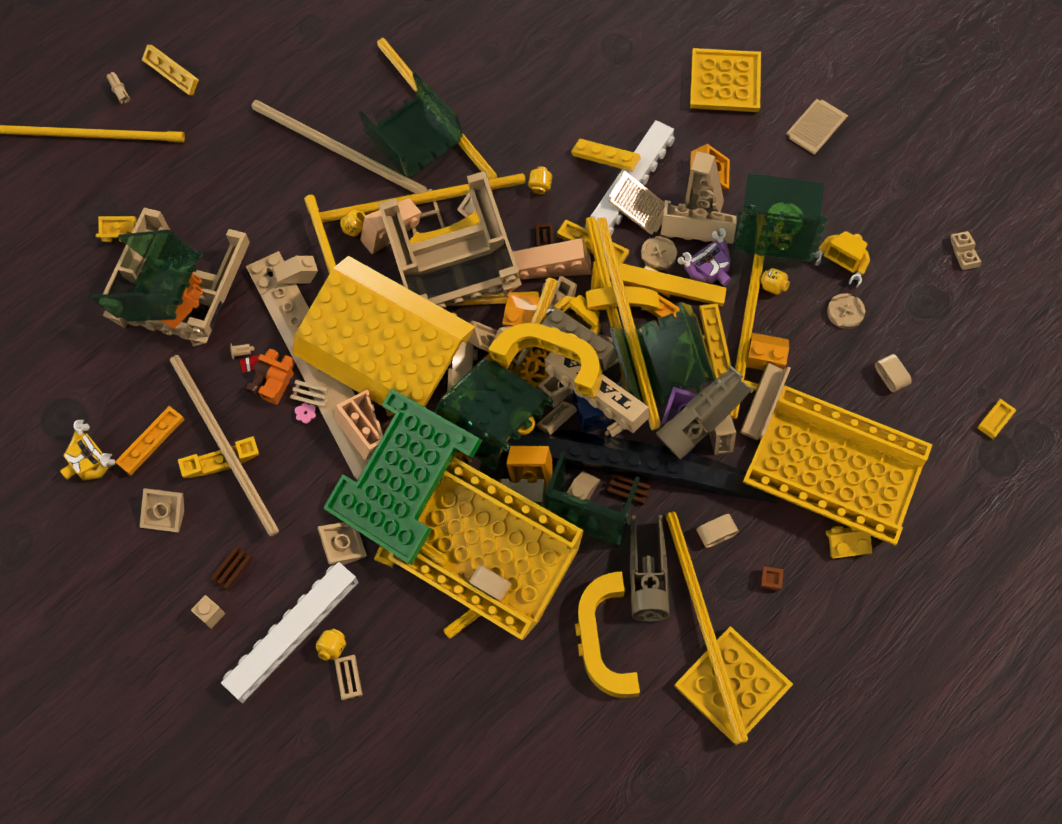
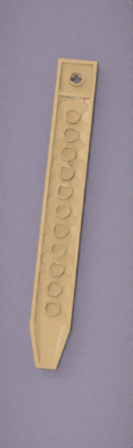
M278 251L247 265L246 268L304 381L331 389L325 408L318 406L352 474L358 481L369 460H364L333 418L336 405L355 396L352 388L292 354L295 333L309 311V307L296 284H276L274 274L272 277L266 276L268 272H272L273 266L284 262ZM309 388L310 392L324 395L325 393L323 391ZM313 397L314 400L318 402H322L323 400L321 398Z

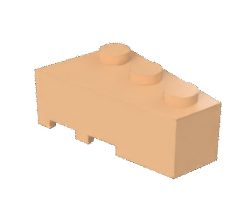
M410 198L398 202L406 232L419 225L422 212ZM380 210L364 217L360 238L372 255L390 243Z
M368 389L336 405L333 414L334 420L365 461L371 458L383 437L379 421L374 413V406L369 398Z

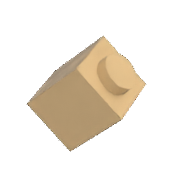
M206 595L191 609L211 629L225 615L224 611Z

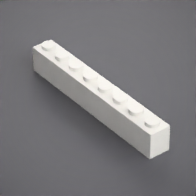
M655 120L634 151V153L640 154L641 160L633 172L621 170L591 215L596 220L602 217L606 218L611 236L614 226L616 224L619 225L623 213L609 203L611 199L609 195L622 173L625 171L639 183L645 185L649 179V174L655 171L659 159L664 158L667 147H671L675 140L673 136L674 129Z
M340 562L330 566L326 571V575L312 585L309 593L302 595L297 601L298 604L293 609L286 611L283 619L269 629L268 635L263 640H258L253 646V650L239 660V665L224 675V680L221 684L243 704L359 583L357 578Z

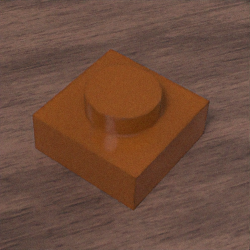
M763 566L760 588L781 591L784 569Z

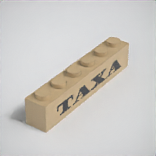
M551 353L545 358V370L551 377H556L565 387L571 388L579 397L588 400L594 408H599L608 418H613L623 429H628L634 433L649 419V407L603 374L600 389L595 398L576 391L574 380L581 369V365L578 362L555 353Z

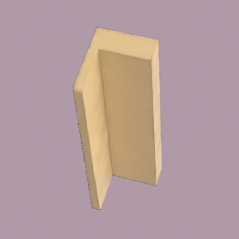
M770 363L766 365L740 430L741 434L754 440H759L764 436L791 369L790 367L783 370Z

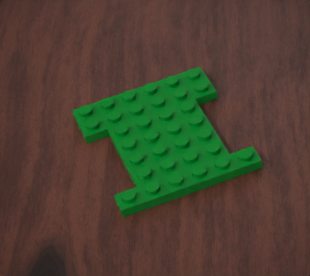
M391 389L382 404L383 407L395 413L391 423L358 481L356 482L342 474L323 509L406 563L413 565L432 531L430 527L418 521V518L456 451L459 450L473 458L483 440Z

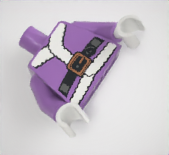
M719 228L720 236L717 235V231L712 233L713 238L717 239L718 242H712L693 257H691L690 253L685 252L683 253L685 260L683 257L678 258V263L685 265L684 268L692 280L713 284L718 280L723 286H726L731 281L730 276L727 274L731 258L726 240H723L726 235V231L723 228Z

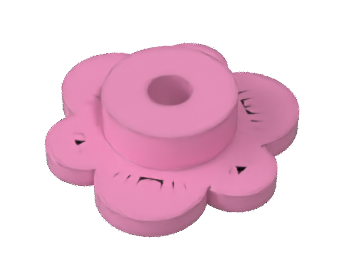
M307 403L296 407V419L298 421L302 420L305 424L309 423L311 419L316 417L314 413L316 407Z

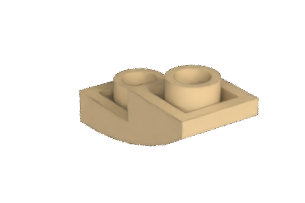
M966 231L951 234L952 246L962 270L980 267L981 260L974 250L975 242L970 233Z

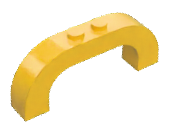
M523 323L503 331L488 349L492 360L509 366L519 351L528 347L542 348L574 360L581 365V369L574 380L578 393L595 398L600 389L602 370L597 353L589 343L572 333L567 334L555 327L550 328L537 323Z
M613 572L595 579L588 585L581 596L578 609V623L575 624L576 636L581 638V643L578 644L579 656H583L586 672L597 688L613 697L635 698L640 695L637 672L615 673L604 665L600 654L595 618L596 608L606 599L624 597L625 592L622 572Z

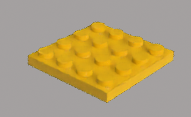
M693 48L690 108L745 112L760 111L761 52Z
M730 626L719 637L717 643L746 734H748L789 690L793 683ZM707 650L677 681L674 687L737 746L738 744L736 743Z

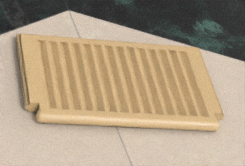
M816 99L786 135L789 136L791 141L815 155L848 115L826 101Z
M624 171L609 195V198H611L609 203L649 234L657 233L662 225L665 202Z

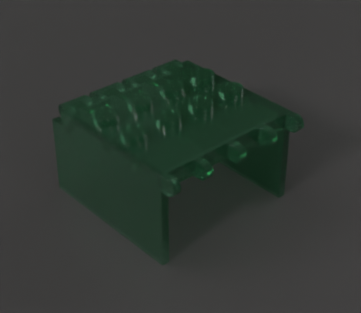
M415 72L412 75L417 88L415 92L417 97L410 102L407 99L403 100L405 105L396 112L391 109L389 111L391 116L384 121L377 119L376 123L378 125L375 126L362 111L359 112L365 127L363 130L365 134L404 176L410 178L421 171L419 166L424 169L435 160L433 155L439 158L449 150L447 145L452 148L463 137L458 116Z
M748 173L744 200L745 208L743 212H738L734 248L741 250V252L753 253L759 256L767 255L780 259L789 258L813 261L815 256L812 253H816L818 247L812 244L821 242V237L816 235V233L823 234L825 227L822 225L828 223V218L821 216L824 183Z
M169 229L118 235V239L143 258H146L141 268L143 272H139L134 283L136 288H132L130 293L91 295L89 299L116 318H123L127 322L176 319V309L178 305H182L183 299L181 298L186 288L190 287L189 279L192 273L197 271L196 263L199 258L203 257L204 253L192 249Z
M683 302L678 303L680 311L676 312V320L672 313L658 319L660 326L657 325L656 320L641 325L642 332H640L638 326L635 327L654 400L660 399L662 406L666 405L665 397L671 395L673 387L682 390L695 387L697 393H700L702 391V384L716 380L696 314L693 313L691 305ZM612 327L609 330L629 393L643 402L625 331Z
M483 358L463 379L451 388V391H448L440 399V402L437 404L436 414L483 440L474 457L496 471L502 449L505 451L510 449V444L507 441L511 437L518 440L521 437L518 430L523 425L527 428L532 426V422L529 420L532 415L537 426L544 413L545 404L551 406L553 399L493 359L487 360Z
M562 451L550 483L545 490V509L581 528L586 535L597 539L602 538L603 541L620 545L636 504L640 478H635L623 512L609 509L608 506L603 507L591 503L587 499L583 500L571 496L567 492H561L565 483L566 452Z

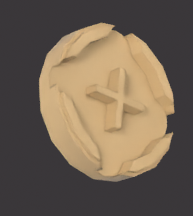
M655 236V238L647 239L642 245L641 259L646 266L659 271L666 270L675 263L677 249L673 241L667 237Z
M848 293L834 296L827 308L830 321L843 329H851L858 326L865 315V306L858 297L855 298L851 296L852 294Z

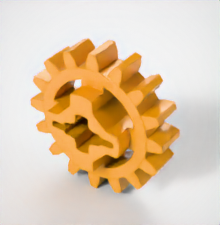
M535 349L534 352L528 351V356L524 357V362L520 365L522 369H519L518 372L522 373V376L519 379L525 380L523 385L529 386V389L535 390L536 388V390H539L538 385L549 376L545 370V362H541V359H538V357H541L545 360L549 355L546 350L540 351V349ZM531 378H535L538 382H534Z

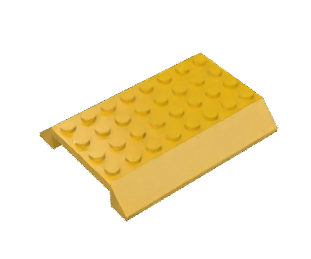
M348 256L332 269L296 331L292 354L359 393L368 389L369 398L381 406L389 391L393 389L425 407L461 343L468 342L476 327Z
M784 385L766 432L759 443L743 483L896 546L918 478L933 444Z
M453 457L418 518V521L432 529L426 542L446 555L448 562L445 566L441 567L421 552H419L413 565L406 563L391 552L388 559L523 640L539 622L578 552L584 530ZM479 564L512 583L502 601L469 582Z

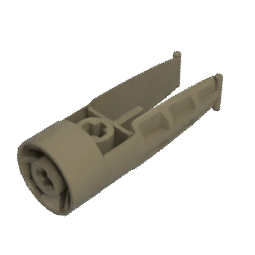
M729 366L727 372L703 389L685 405L686 407L656 432L660 440L680 460L703 437L712 432L741 403L749 392L753 393V390L741 380L743 376L732 366Z
M635 515L631 517L632 617L642 622H657L670 616L668 567L662 515H659L657 524L659 573H655L654 557L651 556L642 557L643 573H638ZM664 581V590L658 589L659 582ZM635 583H641L640 590L635 592Z

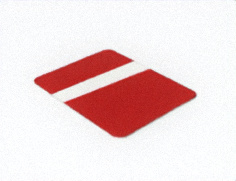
M258 355L240 360L243 373L255 370V364L259 361Z

